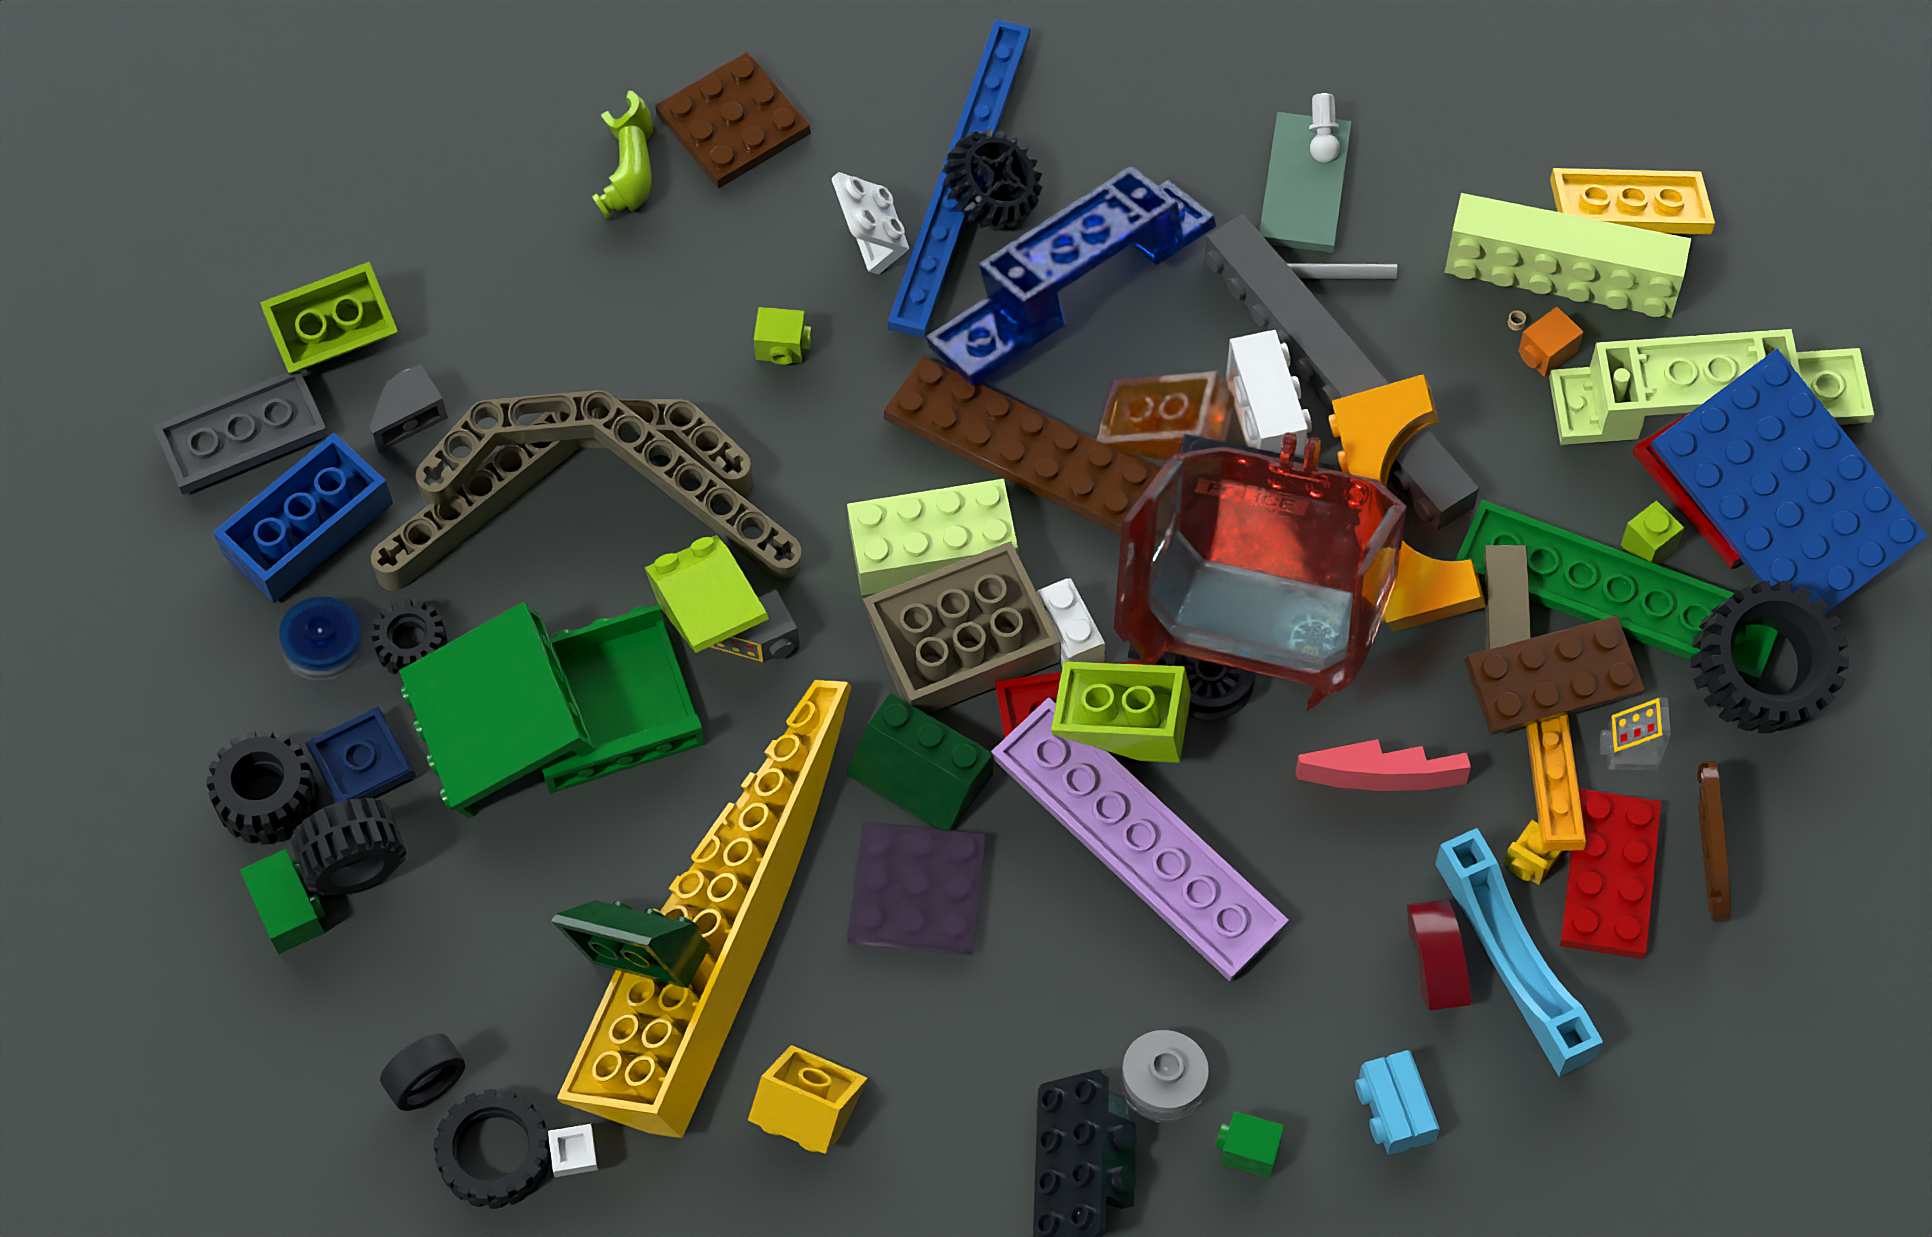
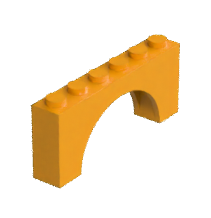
M1424 374L1332 400L1335 414L1329 415V422L1334 437H1341L1344 450L1337 452L1343 474H1350L1353 487L1346 489L1352 511L1359 510L1362 523L1356 525V532L1361 547H1368L1371 561L1365 562V568L1370 584H1377L1380 598L1374 599V605L1380 623L1386 621L1392 632L1486 607L1478 572L1471 559L1453 562L1441 561L1418 553L1395 533L1388 515L1386 500L1387 482L1395 458L1414 435L1433 424L1439 423L1431 388Z

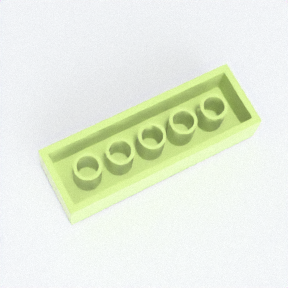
M1461 193L1444 273L1454 274L1462 279L1474 278L1489 281L1503 287L1513 286L1528 289L1537 294L1548 293L1568 297L1577 302L1588 301L1603 304L1612 309H1628L1643 312L1651 317L1663 316L1672 318L1685 274L1691 238Z

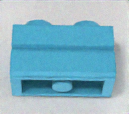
M1406 1050L1389 1055L1387 1058L1382 1057L1365 1062L1361 1066L1360 1079L1355 1080V1087L1361 1104L1369 1103L1374 1118L1369 1120V1124L1376 1144L1383 1143L1387 1155H1392L1409 1150L1412 1147L1416 1148L1436 1141L1440 1128L1411 1051Z

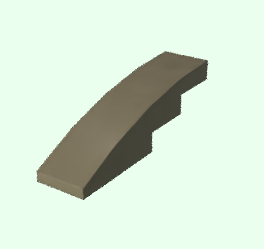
M1485 545L1486 591L1484 599L1486 603L1487 630L1485 649L1488 650L1530 639V614L1526 545Z

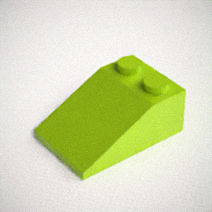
M717 535L700 538L694 541L691 547L675 554L662 555L653 564L645 567L661 610L695 653L769 620L767 612L730 550Z
M1064 661L1051 727L1052 735L1138 761L1180 763L1191 697L1185 667Z

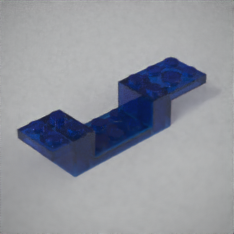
M1130 166L979 263L987 297L927 335L928 346L973 386L1065 326L1057 292L1129 245L1157 266L1215 228V217L1169 180L1157 186L1134 167Z

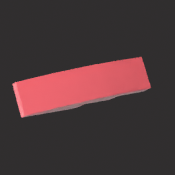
M1376 739L1298 755L1295 772L1298 780L1338 788L1372 791H1411L1467 784L1471 766L1467 753L1426 760L1423 746L1382 754L1379 740Z

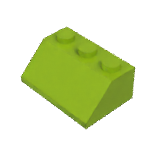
M370 262L260 302L263 314L289 375L398 334Z

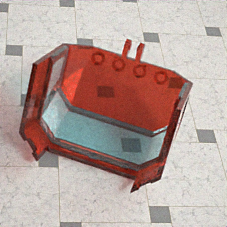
M1285 432L1280 459L1224 446L1173 454L1122 520L1114 630L1124 642L1128 640L1141 655L1139 661L1142 665H1156L1164 651L1315 686L1316 688L1308 699V711L1320 704L1321 700L1330 694L1338 693L1350 686L1368 656L1395 581L1398 578L1407 506L1378 480L1317 467L1320 457L1321 439L1313 437L1306 444L1304 464L1293 462L1297 436L1290 432Z

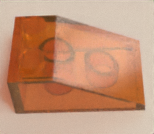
M1217 371L1112 380L1097 441L1122 453L1175 463V457L1184 433L1225 442L1235 397Z

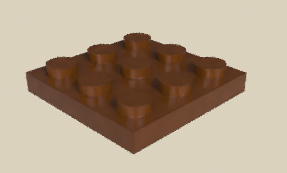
M748 51L655 105L656 114L718 189L811 134L810 124Z

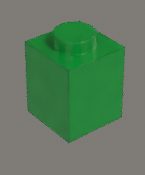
M1234 1111L1231 1124L1222 1123L1215 1147L1223 1150L1221 1165L1270 1179L1282 1140L1284 1125Z

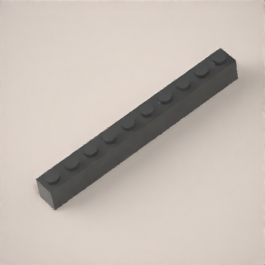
M1244 214L1206 236L1204 259L1210 270L1214 273L1218 272L1223 277L1232 296L1237 300L1241 299L1249 308L1252 319L1258 326H1264L1267 331L1276 330L1280 344L1286 343L1290 358L1294 361L1299 375L1305 381H1311L1327 408H1333L1332 400L1389 384ZM1428 428L1414 435L1395 458L1389 477L1395 489L1400 493L1404 492L1413 502L1418 516L1425 522L1429 521L1438 531L1475 507L1479 488Z

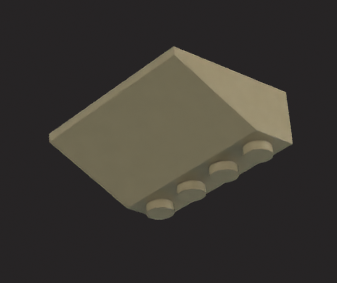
M1011 541L863 599V604L900 698L926 714L995 688V681L1020 678L1058 663L1060 659V639Z

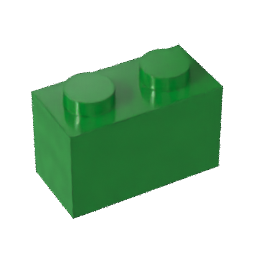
M286 849L240 869L241 875L278 954L324 934L318 920L326 916L316 893L309 897L307 896L303 887L305 882L298 862L292 863Z

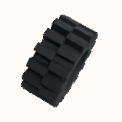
M404 599L405 606L400 608L397 601L391 603L393 611L389 613L383 608L379 612L382 620L374 619L373 626L375 630H371L372 644L383 667L387 666L388 671L394 675L397 670L403 669L447 644L446 640L448 639L440 615H437L435 608L431 605L426 608L424 601L418 600L416 606H413L411 599ZM419 628L425 633L423 642L414 648L400 649L394 644L396 635L404 629Z

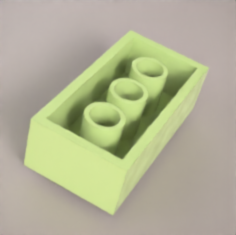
M1004 479L847 504L849 529L861 595L885 591L1010 541L1018 554V545Z

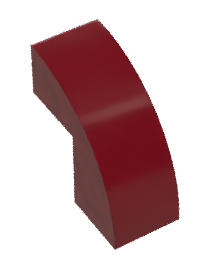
M1449 900L1407 904L1409 936L1418 951L1421 997L1429 1011L1470 1006L1471 994L1465 953L1458 923Z

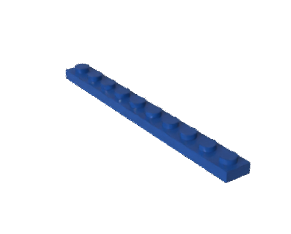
M997 19L994 20L948 153L955 148V144L961 138L967 137L976 130L982 133L990 128L994 135H996L1030 39V27ZM945 158V161H944L942 170H943V168H944V165L947 163L946 158ZM942 170L888 319V330L924 339L968 213L964 210L956 212L958 205L956 200H947L951 189L942 186L944 179L947 177Z

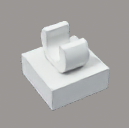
M591 1124L548 1131L552 1168L555 1177L598 1170Z

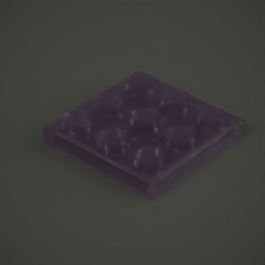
M863 822L847 934L848 943L972 955L986 834Z

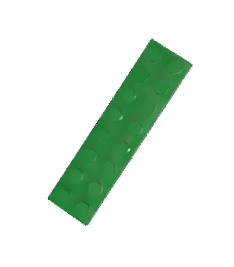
M1484 500L1480 502L1455 560L1464 561L1471 559L1477 569L1480 582L1486 584L1484 565L1485 545H1526L1530 601L1589 623L1618 616L1626 637L1690 660V657L1700 651V649L1691 646L1694 636L1703 631V629L1698 627L1702 620L1712 613V609L1735 594ZM1752 624L1743 626L1735 639L1733 654L1737 670L1744 681L1758 685L1777 636V630L1766 625Z

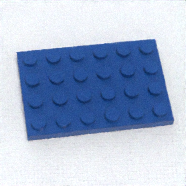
M1778 348L1650 443L1758 582L1770 581L1771 587L1780 581L1790 582V593L1803 586L1812 591L1808 601L1814 603L1822 598L1829 605L1823 611L1824 615L1928 537Z

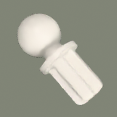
M1321 93L1312 97L1313 124L1309 126V131L1317 133V136L1311 141L1310 152L1312 157L1318 162L1328 163L1335 160L1340 152L1339 141L1332 135V132L1339 130V124L1335 123L1334 96L1328 93Z

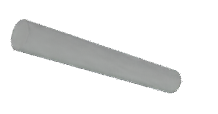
M1287 264L1299 279H1397V264Z

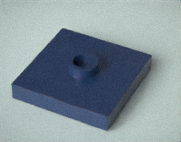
M379 706L305 742L336 803L358 798H372L415 776Z

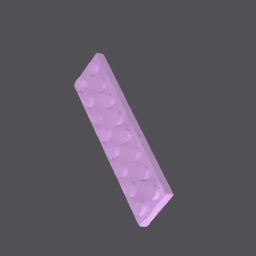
M1048 697L991 751L993 753V760L1231 982L1288 925L1289 920L1111 754L1102 749L1052 735L1051 727L1056 703Z

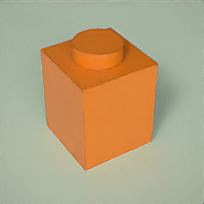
M1555 307L1523 331L1518 352L1526 365L1530 368H1536L1546 377L1550 374L1551 370L1558 368L1579 352L1584 331L1563 311Z

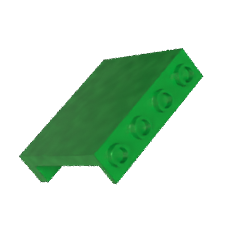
M525 602L518 604L399 670L404 686L401 687V693L406 703L414 709L417 717L414 720V727L420 738L427 743L430 751L427 754V761L433 772L440 777L443 788L440 789L441 797L450 810H456L467 818L474 816L471 804L572 750L580 757H583L596 750L543 619L537 611Z
M659 604L650 607L639 606L632 609L628 614L612 619L601 618L592 622L590 626L574 631L562 630L550 638L596 750L583 757L570 750L541 766L549 794L705 745L702 726L690 700L663 622Z

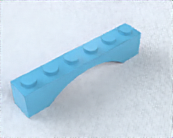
M1478 828L1440 844L1435 865L1558 1077L1596 1060L1603 1040L1583 1006L1558 981L1534 945L1513 904L1498 862Z

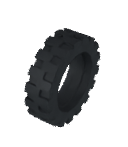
M496 1089L484 1090V1094L476 1096L474 1092L465 1096V1101L460 1105L455 1103L450 1107L446 1120L442 1118L437 1127L439 1134L434 1138V1151L436 1153L435 1162L440 1174L453 1194L461 1200H468L472 1206L481 1208L483 1204L489 1205L490 1209L502 1208V1204L508 1202L514 1205L522 1201L521 1196L527 1192L529 1195L538 1188L537 1182L540 1178L544 1179L548 1172L547 1164L551 1160L548 1129L541 1113L534 1109L533 1104L524 1097L520 1099L512 1091L505 1090L503 1094L497 1093ZM497 1117L513 1120L519 1124L528 1137V1151L525 1160L515 1172L502 1179L485 1181L471 1177L462 1169L458 1161V1147L461 1138L471 1126L484 1119Z

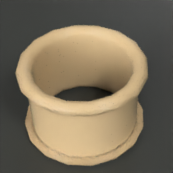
M1518 310L1511 312L1508 319L1509 328L1515 331L1523 329L1526 315ZM1520 318L1523 322L1517 324L1511 319Z

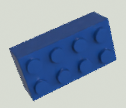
M333 433L215 530L213 534L222 555L270 601L276 603L390 507L393 501L386 480Z

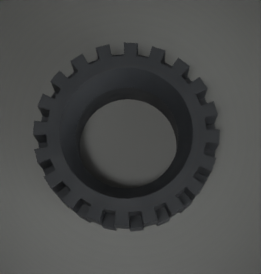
M1770 581L1759 582L1751 588L1747 586L1712 609V613L1706 616L1698 626L1703 631L1694 636L1691 647L1698 648L1700 651L1690 657L1691 668H1701L1702 674L1693 680L1697 690L1705 686L1708 688L1711 695L1703 700L1709 708L1716 704L1724 708L1718 717L1725 722L1738 717L1740 718L1737 726L1739 729L1749 731L1758 726V733H1770L1777 728L1780 732L1820 712L1822 708L1828 706L1836 698L1832 693L1842 688L1846 678L1837 674L1849 668V657L1840 656L1839 651L1849 646L1846 635L1836 637L1834 629L1842 625L1839 618L1835 615L1828 620L1823 611L1829 605L1822 598L1814 603L1808 601L1812 591L1803 586L1790 593L1791 583L1780 581L1772 587ZM1752 624L1769 626L1783 634L1791 643L1797 657L1798 672L1795 683L1787 694L1769 695L1759 692L1747 684L1739 674L1735 665L1733 650L1735 639L1743 626Z

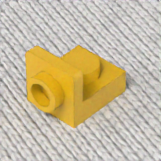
M1531 820L1516 842H1512L1508 848L1504 864L1509 866L1510 871L1518 878L1525 881L1531 880L1540 885L1563 851H1542L1539 824Z

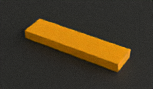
M1568 715L1527 725L1526 732L1542 851L1584 850L1586 840Z

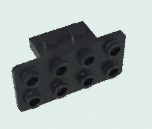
M1097 1069L1045 1082L1038 1089L1033 1237H1103L1106 1231V1204L1119 1209L1134 1206L1136 1123L1109 1112V1075L1105 1071Z

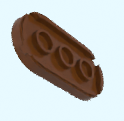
M1704 761L1698 764L1697 781L1702 783V787L1699 789L1698 809L1709 912H1711V921L1714 923L1729 922L1731 914L1730 878L1719 773L1716 761Z

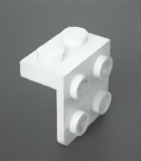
M838 172L832 177V182L850 232L857 239L868 272L879 275L909 250L904 235V227L899 221L893 206V197L888 189L882 185H876Z

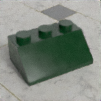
M890 693L867 723L848 766L846 775L946 836H949L993 775V753Z
M594 900L557 913L551 920L591 964L687 989L711 946L699 933L700 927L688 918L679 916L674 920L666 918L661 913L652 909H645L644 912H641L620 901H614L613 904Z

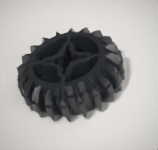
M989 128L982 133L976 130L967 137L961 138L955 144V148L947 154V163L942 170L947 176L942 186L951 189L947 200L957 201L956 212L964 210L968 213L967 222L978 219L981 229L991 224L994 231L1004 226L1006 228L1014 227L1018 222L1024 221L1030 215V212L1037 206L1038 196L1043 189L1038 184L1042 173L1033 170L1037 160L1027 157L1029 147L1021 149L1017 146V137L1007 140L1004 131L994 135Z

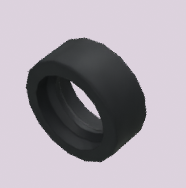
M436 1033L416 1040L402 1049L382 1070L379 1080L399 1110L411 1111L433 1102L446 1093L461 1077L466 1063L449 1037L445 1034Z

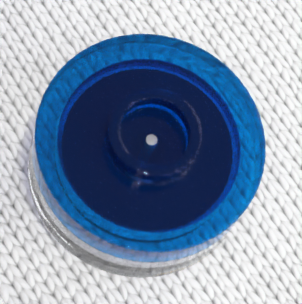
M313 597L303 600L294 605L281 621L279 637L284 660L287 666L302 678L313 681H328L339 678L352 670L362 655L363 639L359 618L355 611L341 600L331 597Z

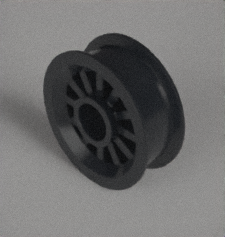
M1200 627L1186 632L1172 645L1167 656L1166 666L1185 667L1191 691L1189 716L1206 721L1221 720L1234 715L1246 705L1253 691L1256 664L1250 647L1240 636L1220 627ZM1205 670H1214L1219 675L1216 677H1207L1204 676L1201 672Z

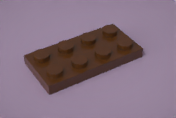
M1618 616L1469 654L1464 659L1491 735L1635 697L1645 691Z

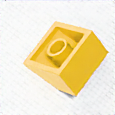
M791 1045L761 1076L748 1121L759 1125L767 1133L782 1135L792 1139L806 1150L826 1154L840 1138L868 1078Z

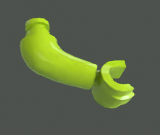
M628 91L626 101L630 109L621 118L614 119L608 111L601 114L608 128L619 142V167L609 177L612 184L603 189L605 194L599 197L596 193L592 196L607 220L612 217L610 212L615 209L617 212H620L628 207L633 212L648 199L652 186L651 166L646 141L653 133L654 124L645 102L633 91Z

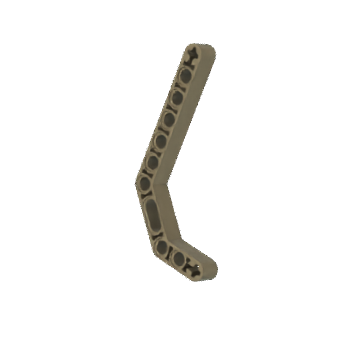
M592 390L479 401L466 412L416 470V480L421 497L430 504L438 505L448 501L497 446L594 437L772 577L780 580L790 579L800 569L802 549L795 537L606 391ZM596 408H604L609 411L608 416L603 419H594L589 414ZM563 411L570 415L565 422L524 426L517 422L518 418L525 414ZM484 418H493L497 421L496 425L490 429H482L477 426L479 421ZM631 431L637 433L640 438L636 442L625 443L620 439V436L625 432ZM461 446L472 450L464 458H456L451 455L454 449ZM658 455H664L671 460L664 467H656L650 461ZM442 477L443 483L439 485L433 482L429 486L428 480L430 478L437 481ZM688 479H695L701 483L700 488L695 491H687L680 485ZM726 503L730 505L732 510L726 515H717L711 508L715 504ZM748 527H757L763 534L757 539H748L742 532ZM771 540H773V546L769 545ZM786 553L791 554L790 561L786 558H783L780 562L776 560L777 554L780 556H784Z
M616 398L644 421L650 422L653 428L739 495L744 497L752 490L753 476L749 456L696 405L682 399ZM596 408L589 415L594 419H603L608 416L609 411L604 408ZM563 411L545 412L530 425L565 422L570 415ZM682 422L689 423L688 425L683 427L676 426L677 424ZM631 431L625 432L620 436V439L625 443H633L640 438L637 433ZM594 437L502 446L483 461L448 501L438 505L429 504L373 549L371 564L378 583L389 591L405 588L578 449L607 447ZM541 444H549L546 448H536ZM705 447H715L712 451H702ZM511 468H520L515 472H506ZM489 491V494L485 496H476L480 492ZM452 515H459L455 520H446ZM429 539L425 544H416L419 540Z

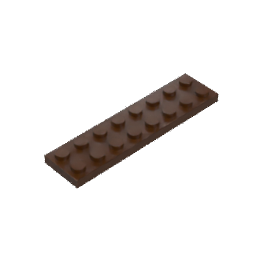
M924 356L921 357L884 409V420L1153 552L1158 551L1168 533L1170 535L1176 520L1181 518L1194 498L1192 494L1171 489L1172 476Z

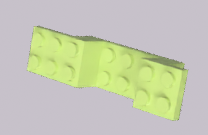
M1792 329L1596 343L1590 367L1551 370L1549 376L1560 445L1639 439L1645 416L1691 413L1776 348L1779 349L1839 425L1871 423L1874 411L1860 348L1796 352Z

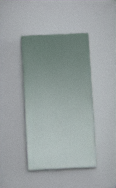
M1277 112L1259 231L1270 245L1328 253L1334 252L1351 121L1335 119V123L1339 124V130L1332 132V135L1339 141L1340 152L1332 162L1322 163L1315 160L1310 152L1311 141L1317 136V133L1309 131V126L1313 124V116Z

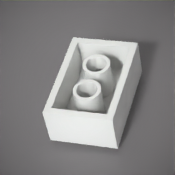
M1276 330L1230 339L1226 382L1247 447L1304 458V452L1309 451L1307 433L1312 431V424L1308 410H1301L1298 399H1301L1299 381L1296 376H1290L1287 367L1290 366V355L1286 343L1280 344Z

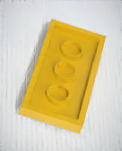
M1553 168L1550 182L1557 212L1665 234L1712 235L1715 221L1701 172Z

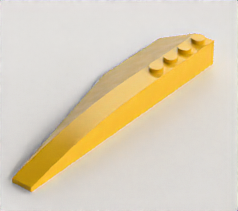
M814 680L786 720L789 728L783 736L777 740H772L764 752L767 755V759L756 774L752 772L748 774L741 784V787L744 789L742 795L735 804L730 802L727 804L692 854L691 858L694 863L690 869L675 878L668 888L672 894L660 911L654 909L666 918L676 920L681 916L692 920L700 927L699 933L711 945L688 989L615 970L557 1097L561 1103L650 1134L683 1138L767 946L794 878L820 802L851 690V685L848 682Z

